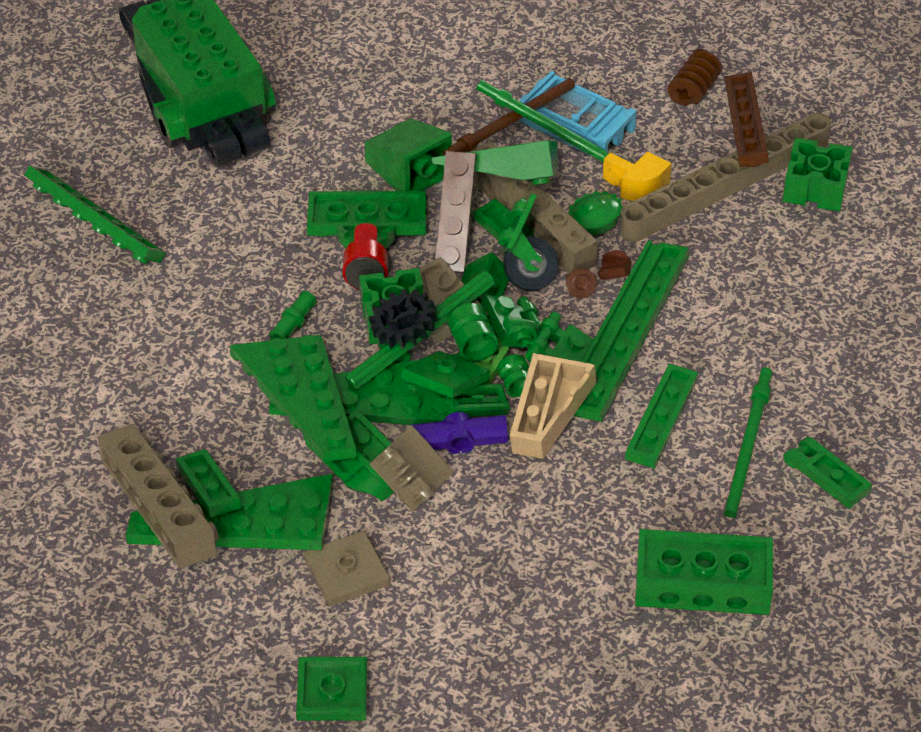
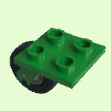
M533 193L516 201L510 213V217L514 220L511 225L503 229L497 244L501 245L498 253L505 255L503 265L508 280L517 288L525 291H536L544 288L554 279L558 269V258L553 247L541 238L525 237L521 231L537 197Z

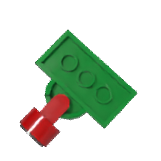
M309 191L307 236L325 237L337 235L339 243L345 248L343 253V278L351 287L360 290L359 275L383 273L384 278H387L388 253L385 248L394 242L396 235H426V191Z

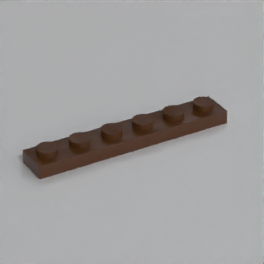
M752 72L724 76L739 166L757 167L761 164L769 163Z

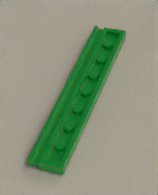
M652 240L647 241L582 360L584 363L595 365L597 383L574 416L603 421L689 258L688 247L663 242L656 245L652 243Z

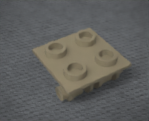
M412 425L369 464L412 512L433 495V492L454 473Z

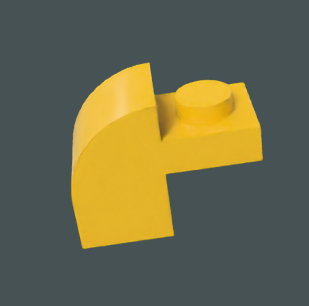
M647 151L633 164L610 152L604 158L603 179L611 185L621 187V198L635 201L670 183L672 163Z

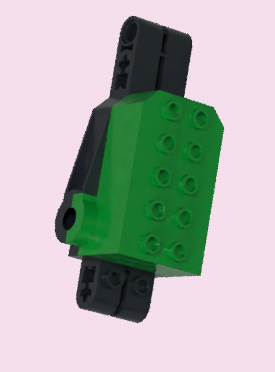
M141 0L119 8L122 26L135 45L139 77L155 125L168 148L184 144L188 151L200 147L204 149L216 167L241 159L242 154L247 157L270 149V137L265 125L267 124L266 115L274 113L276 110L273 90L267 77L262 72V67L214 0H146V3Z

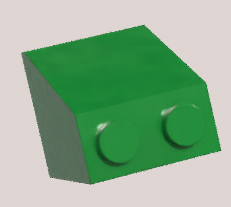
M410 118L365 141V162L395 191H424L443 181L444 165L433 164L432 157L442 156V151L452 146V134L449 131Z

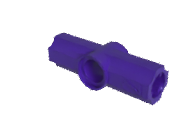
M456 412L446 416L444 421L410 424L434 450L447 449L452 454H460V451L468 453L472 451L474 446L508 443L507 421L504 415L470 418L466 413Z

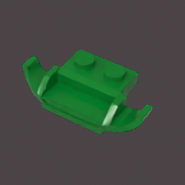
M357 409L347 416L356 446V458L324 462L305 441L307 448L347 488L356 492L371 494L381 502L394 493L388 484L369 465L391 442Z

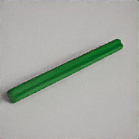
M487 271L480 272L435 307L438 321L433 322L435 330L448 321L450 313L455 308L473 302L494 286L495 282L492 275ZM426 331L427 336L434 331ZM422 338L416 339V340H417V344H418L419 342H421L423 339H422ZM408 342L405 349H401L400 344H396L391 349L387 343L350 371L345 377L347 383L354 390H358L413 348L414 345Z

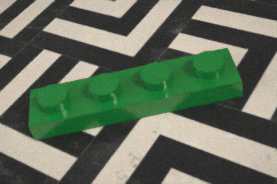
M668 364L625 451V460L653 469L656 468L698 379V372Z

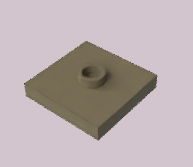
M365 531L324 544L322 550H307L303 552L304 560L328 607L390 585V578Z

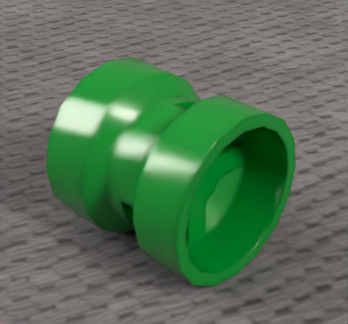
M519 354L509 355L503 358L497 365V371L501 380L504 381L503 386L506 393L512 398L521 397L529 369L525 357Z

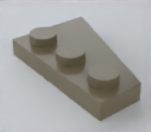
M441 256L419 268L423 282V294L426 293L429 300H433L435 307L465 285ZM477 299L471 302L481 305ZM448 321L431 333V337L437 343L452 335L447 325Z

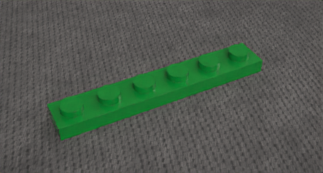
M28 166L24 176L34 182L32 186L36 190L51 194L53 202L60 206L71 208L73 216L80 220L91 222L93 230L100 234L111 236L113 238L111 242L116 246L131 250L133 252L131 256L134 259L148 264L149 261L162 262L166 254L165 251L47 169Z

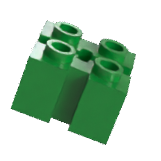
M795 137L786 173L782 202L806 206V201L818 203L817 208L840 212L853 147L829 143V148L817 146L818 141Z
M419 268L395 271V277L384 278L383 273L359 275L360 303L363 317L365 318L369 345L378 344V338H374L370 327L369 317L374 315L372 308L381 307L379 300L381 298L389 300L391 292L395 293L396 296L400 295L402 289H406L407 294H411L416 289L419 295H422L423 282Z

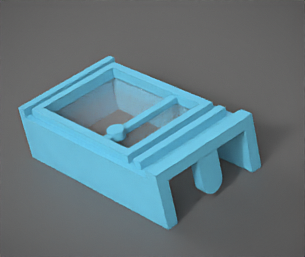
M551 71L546 77L540 79L528 94L523 95L520 102L525 104L566 79L555 75V72ZM575 84L574 89L536 110L607 152L608 143L611 140L614 145L620 146L623 141L624 130L633 133L636 128L637 110L633 108L628 110ZM525 117L519 120V122L578 149Z

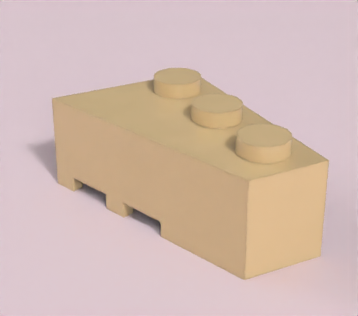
M533 353L510 432L512 453L544 459L597 383L594 364Z

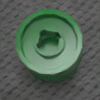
M476 303L463 304L450 313L447 325L463 359L470 362L482 361L496 351L498 339L481 305Z

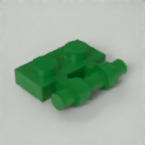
M486 295L481 302L482 307L489 314L488 319L503 346L516 347L507 342V332L503 327V320L506 316L534 320L537 334L539 333V325L542 321L538 318V309L526 296H522L517 300L518 306L515 305L511 297Z
M551 312L547 318L542 320L539 325V333L536 337L532 338V342L527 346L528 350L525 358L531 362L533 353L582 362L594 339L572 324H569L565 330L559 328L561 315L557 312ZM549 339L556 343L553 349L548 347L547 342Z

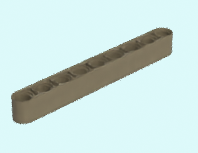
M813 113L765 136L769 163H764L757 167H740L737 151L625 205L621 210L620 235L627 241H640L787 168L791 159L795 137L818 141L817 146L826 148L829 143L831 119L825 114Z

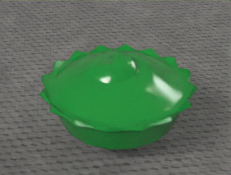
M594 191L592 194L585 193L582 198L575 199L574 204L569 205L567 213L591 235L602 234L617 224L621 214L620 211L623 208L621 205L622 199L617 198L615 193L609 194L607 191L602 193Z

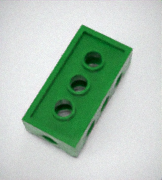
M639 529L635 606L769 615L773 593V537Z

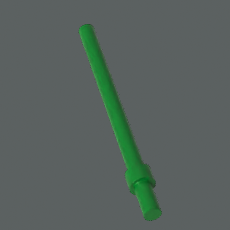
M482 79L478 83L476 90L494 99V103L502 108L508 107L604 163V158L609 152L513 98L512 93L504 88L500 90Z
M767 367L761 369L758 382L752 389L750 397L752 405L724 510V516L735 518L737 516L763 409L770 399L771 389L769 386L773 371Z

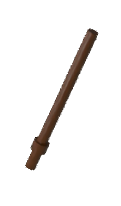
M568 78L525 104L537 110L574 89L575 83L572 79ZM511 111L478 131L461 136L457 139V143L442 151V156L446 155V151L470 152L477 148L478 143L517 122L523 116Z

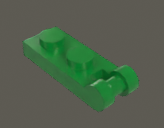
M809 436L801 440L796 449L790 448L783 454V459L787 465L793 469L797 468L848 509L871 493L872 484Z

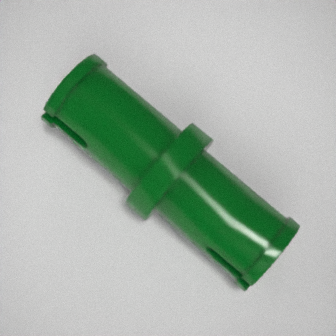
M304 290L301 291L291 307L284 309L280 321L268 334L270 340L290 338L296 329H300L305 323L304 318L317 304L316 297L312 293Z

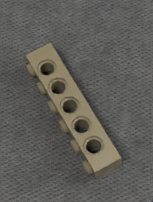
M489 141L472 151H479L498 147H496L491 141ZM475 171L474 184L491 200L496 198L510 211H512L516 201H519L521 197L525 198L531 193L537 195L525 224L534 230V237L547 241L553 247L558 258V264L568 274L577 268L590 269L596 266L598 241L538 185H533L532 180H521Z
M130 424L99 435L98 442L101 461L179 569L216 556L215 541L218 540L216 527L212 522L206 521L198 503L193 504L187 488L184 485L180 486L173 470L165 467L159 451H153L146 434H140L134 424Z

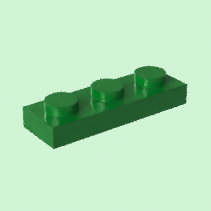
M206 449L176 458L177 469L210 518L226 515L231 511L241 508L240 497Z

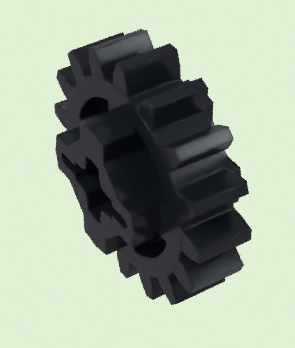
M402 289L401 294L398 296L391 292L390 299L385 300L381 298L379 300L381 307H373L374 315L369 317L374 338H378L381 345L387 342L391 349L396 344H400L401 349H405L408 342L416 346V339L422 338L426 340L428 338L426 331H434L435 326L433 322L438 321L433 300H429L426 293L419 295L416 289L411 294H407L406 289Z

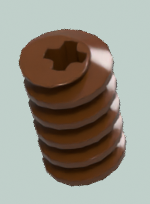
M704 49L694 50L668 85L667 90L671 100L683 106H687L690 103H699L707 93V90L712 86V83L717 79V76L721 74L722 64L719 59Z

